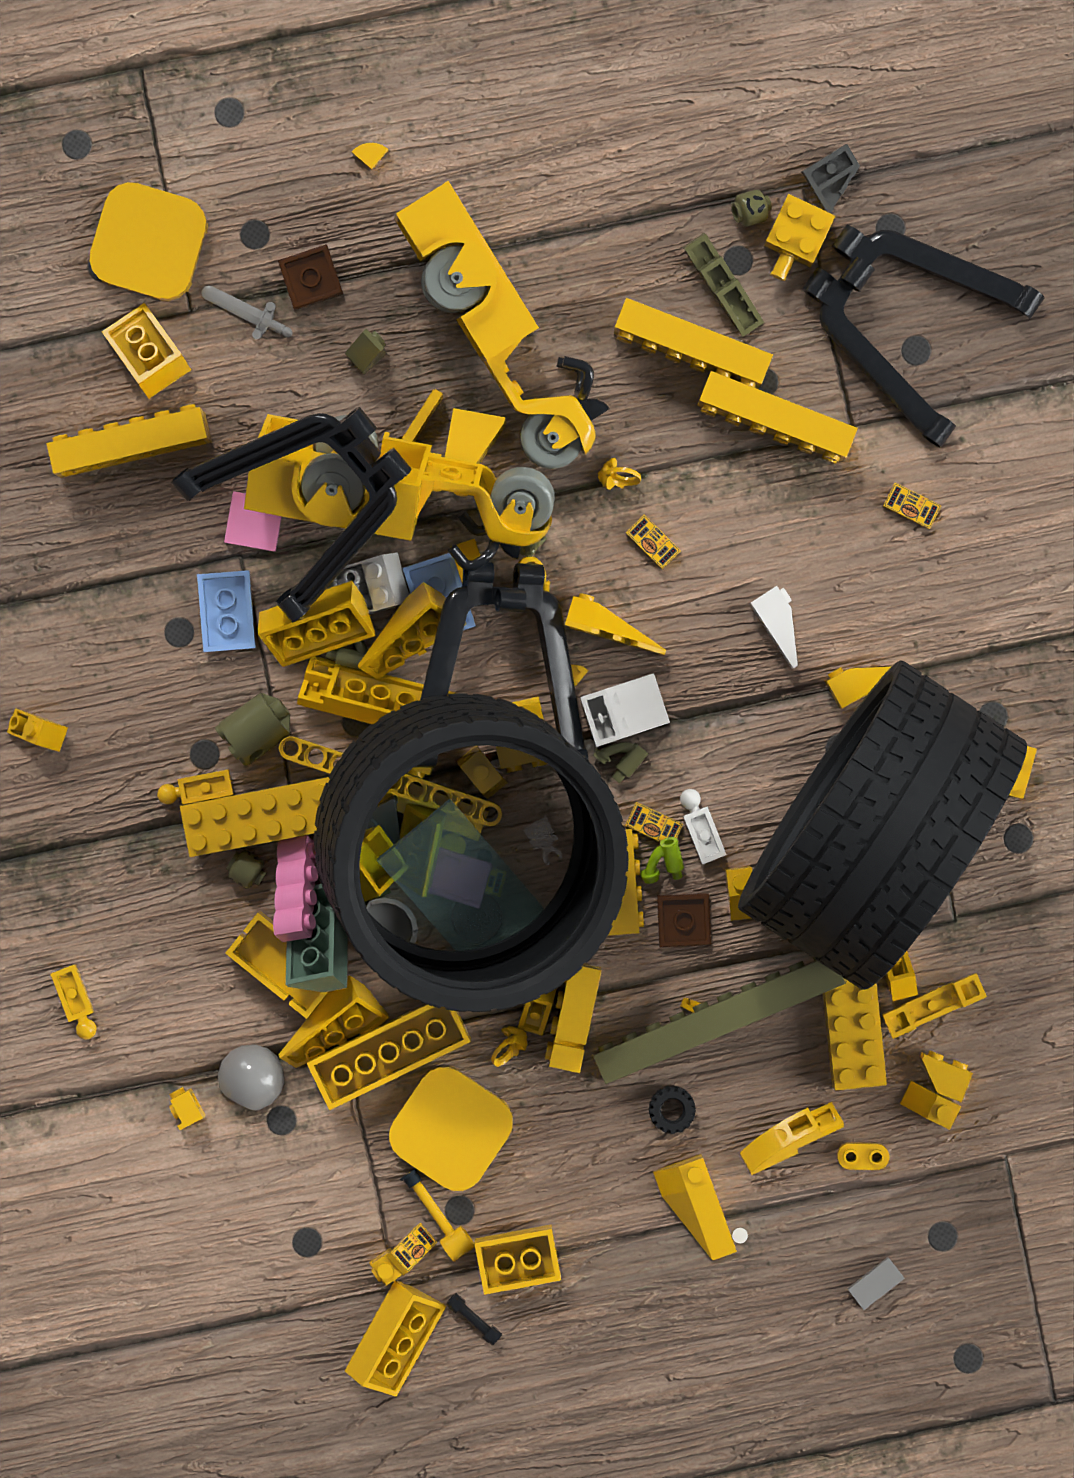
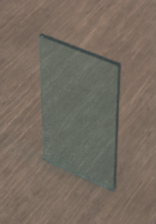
M451 799L446 801L376 859L456 951L482 948L502 941L522 930L544 910L543 906Z

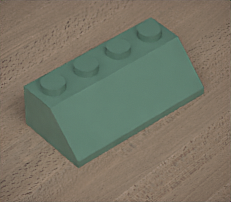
M317 884L313 889L317 896V903L314 905L312 913L316 920L312 937L287 941L286 986L317 992H328L347 988L348 936L331 907L322 884Z

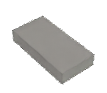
M887 1257L847 1289L863 1310H865L905 1278L890 1258Z

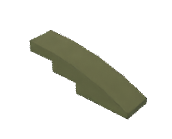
M702 233L682 247L742 337L765 323L742 285L734 277L726 262L718 254L705 233Z

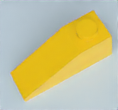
M840 667L828 674L830 679L825 681L838 707L842 709L866 696L891 667L850 668L845 671Z

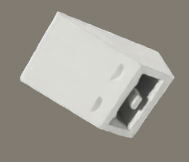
M398 552L379 555L347 565L326 588L328 589L352 580L363 595L369 614L398 607L409 595Z
M654 673L580 697L596 747L670 723Z

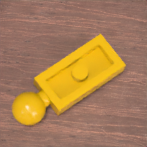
M229 769L177 779L179 787L164 784L157 792L159 801L166 805L174 803L178 797H181L183 805L234 795Z
M74 964L51 973L50 975L68 1022L77 1019V1035L84 1040L93 1038L97 1027L92 1020L87 1018V1015L94 1013L77 965Z

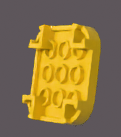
M127 182L116 186L110 191L105 200L90 250L89 261L92 271L102 282L110 286L113 285L159 299L160 301L170 302L180 298L189 291L192 285L193 274L205 234L208 231L205 213L196 202L186 197L139 183Z
M438 1066L430 1069L423 1076L394 1119L389 1130V1142L393 1151L401 1159L441 1186L452 1191H464L473 1187L481 1179L508 1139L513 1128V1115L509 1105L503 1099H500L463 1074L459 1069L452 1066Z

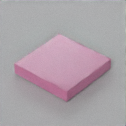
M233 491L224 543L276 552L282 516L244 509L246 493Z

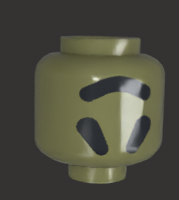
M758 189L738 194L734 199V203L731 204L734 220L737 223H741L744 227L765 222L769 211L772 210L770 198L767 195L764 196Z
M247 850L241 853L236 852L226 868L229 871V879L245 889L251 888L254 884L259 886L266 875V872L263 871L264 861Z

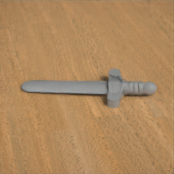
M208 285L202 289L201 294L205 300L256 325L252 333L253 338L261 339L268 329L284 337L292 336L291 328L285 327V325L273 320L276 309L275 303L268 302L264 311L213 286Z

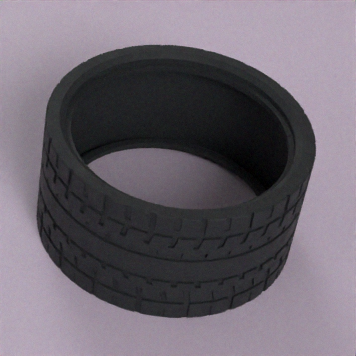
M900 660L896 662L881 677L849 718L791 804L743 889L738 903L739 910L755 921H761L763 926L783 939H788L789 943L809 956L815 957L818 962L838 975H842L844 979L858 988L865 990L872 987L890 971L914 943L973 859L1017 780L1026 757L1027 742L980 710L977 711L975 707L960 697L949 693L948 689L928 676L922 675L920 671L905 661Z
M455 693L448 694V696L437 695L423 698L424 700L408 703L401 706L397 711L389 712L378 719L376 723L367 727L359 735V738L348 746L341 759L337 761L329 775L330 780L325 784L315 819L317 831H314V850L316 852L315 860L318 874L321 878L320 881L331 907L357 953L360 954L361 958L373 972H377L378 976L391 987H397L399 992L414 1000H420L424 1004L437 1008L445 1007L446 1010L490 1012L491 1009L498 1011L516 1007V1005L538 999L544 993L548 994L573 977L582 969L581 966L585 962L588 963L613 927L611 924L618 916L622 897L625 894L627 884L626 871H628L629 861L626 830L621 823L623 822L622 815L617 803L614 801L611 790L594 766L551 725L531 711L521 706L518 707L512 702L499 698L495 700L491 696L480 694ZM490 745L507 747L530 754L549 764L556 771L568 795L574 825L573 847L562 884L550 903L531 923L512 936L492 945L471 950L446 951L426 948L408 942L394 935L370 915L364 903L360 884L361 846L371 816L379 802L403 775L423 761L440 753L469 746Z

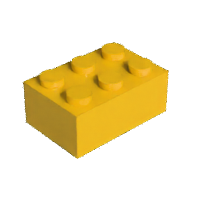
M552 1224L475 1238L474 1244L484 1295L561 1281Z

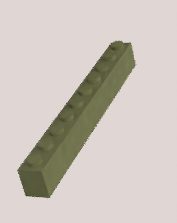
M813 957V962L804 965L803 961L795 963L788 967L789 972L782 975L777 971L765 976L766 981L756 985L755 981L743 985L740 987L742 992L732 995L731 991L716 997L718 1000L716 1003L708 1005L706 1001L692 1007L694 1012L684 1015L682 1011L669 1017L670 1022L661 1025L659 1021L645 1027L647 1031L640 1035H637L636 1031L621 1037L623 1041L621 1043L613 1045L611 1041L598 1047L599 1052L593 1056L605 1084H608L844 985L847 980Z

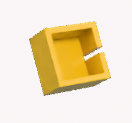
M380 825L365 831L361 846L360 884L364 902L380 896L409 867Z

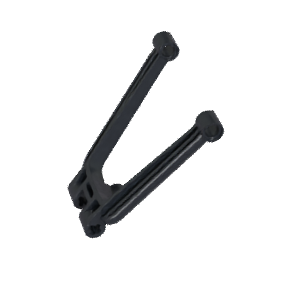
M847 224L832 245V248L837 253L850 261L843 274L836 280L828 272L817 267L802 290L822 304L819 312L821 326L831 339L904 416L923 433L922 436L926 440L942 448L956 428V425L933 410L848 320L844 313V306L852 290L860 292L875 271L871 264L877 258L886 256L1006 304L1027 316L1028 319H1031L1045 297L1031 286H1023L1016 281L896 231L880 230L867 238L859 230Z
M357 407L340 421L324 413L304 417L198 464L192 469L188 467L178 474L171 483L187 501H190L200 491L204 492L210 487L314 443H326L343 458L367 489L370 499L300 582L285 591L276 600L278 607L291 622H295L310 609V606L391 515L397 504V492L394 485L407 476L412 468L395 448L389 450L378 459L381 452L369 439V436L377 427L364 411Z
M488 562L475 571L463 569L462 587L450 592L442 606L420 700L437 695L448 696L466 617L471 608L480 605H495L496 611L524 612L525 608L529 609L534 613L537 621L556 730L588 760L587 749H584L562 609L556 597L550 592L543 590L545 580L544 566L542 564L516 563L513 570V588L493 587L495 575L493 562ZM438 755L423 761L415 767L435 768Z

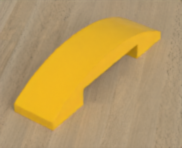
M974 973L905 1002L882 1014L892 1039L917 1029L916 1027L960 1007H966L987 996L977 973Z

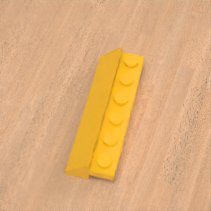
M314 656L308 662L298 695L297 705L374 724L389 712L397 711L401 706L408 703L420 701L424 684L386 674L376 679L362 670L337 665L335 661Z

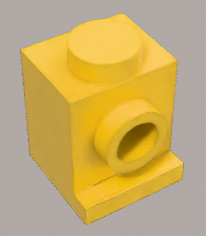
M181 1087L169 1094L172 1103L169 1106L171 1113L176 1120L178 1118L181 1120V1123L178 1125L179 1130L205 1117V1113L192 1088L185 1091Z
M391 1247L369 1262L375 1278L379 1282L385 1283L386 1286L403 1275L387 1257L392 1251Z

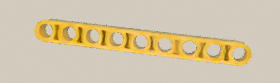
M292 736L284 738L279 744V752L283 758L329 774L334 768L335 760L342 757L343 752ZM288 741H295L298 744L299 749L294 756H290L285 752V745ZM314 749H319L323 753V760L319 764H314L310 760V753ZM407 773L398 780V785L395 788L389 789L387 792L486 826H494L502 818V809L494 802ZM412 782H419L423 786V793L419 797H414L409 793V786ZM438 790H443L448 794V801L444 805L436 804L433 799L434 793ZM467 798L472 801L473 809L470 813H463L459 810L458 803L461 799ZM485 808H496L498 817L495 821L485 820L483 817Z

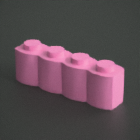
M308 835L279 840L277 846V888L274 899L276 912L273 919L274 935L282 942L311 938L313 929L316 926V920L312 913L314 905L317 903V896L313 889L315 881L318 879V872L315 867L316 852L314 850V840Z

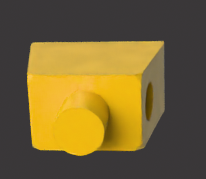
M474 746L457 760L461 769L487 799L507 784V781L478 746Z

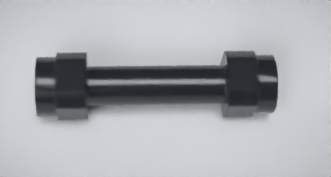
M454 1293L446 1305L454 1313L459 1312L483 1334L482 1338L493 1346L502 1336V1333L494 1325L490 1327L464 1304L466 1302L465 1299Z

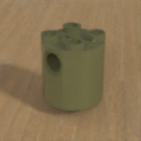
M260 692L219 722L215 730L223 740L226 739L231 745L228 749L237 760L239 759L244 766H247L292 734L290 731L291 714L280 699Z

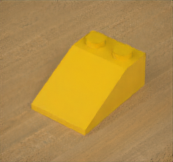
M145 303L102 331L148 399L191 371L180 351Z

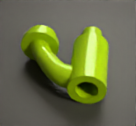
M665 838L654 849L646 869L640 873L641 879L646 884H652L659 880L660 871L656 866L662 857L664 858L667 872L672 873L674 880H679L683 877L684 863L677 838Z

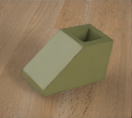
M365 329L345 354L365 375L387 354L384 348L386 344L375 330L370 333Z

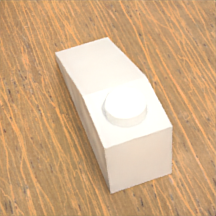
M776 586L749 605L791 669L798 666L792 610L789 602L792 600L784 588L779 590Z

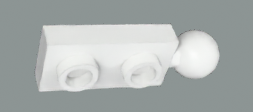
M687 789L682 792L680 803L690 811L683 818L701 863L705 864L727 855L708 807L700 809V794L694 789Z

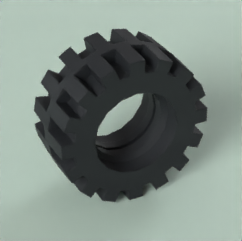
M674 1085L665 1086L657 1090L651 1097L649 1115L653 1124L662 1132L671 1134L683 1132L684 1129L691 1125L695 1118L696 1108L694 1100L683 1088ZM668 1099H677L683 1105V1113L676 1120H668L661 1113V1107Z

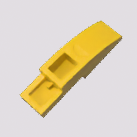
M832 1102L811 1112L806 1108L764 1132L740 1152V1156L751 1175H754L798 1154V1148L843 1128L844 1122Z

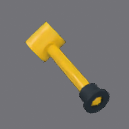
M414 1168L400 1180H404L409 1188H413L446 1235L440 1240V1243L448 1256L455 1262L475 1248V1244L462 1226L453 1229L420 1182L422 1178L417 1173L418 1169Z

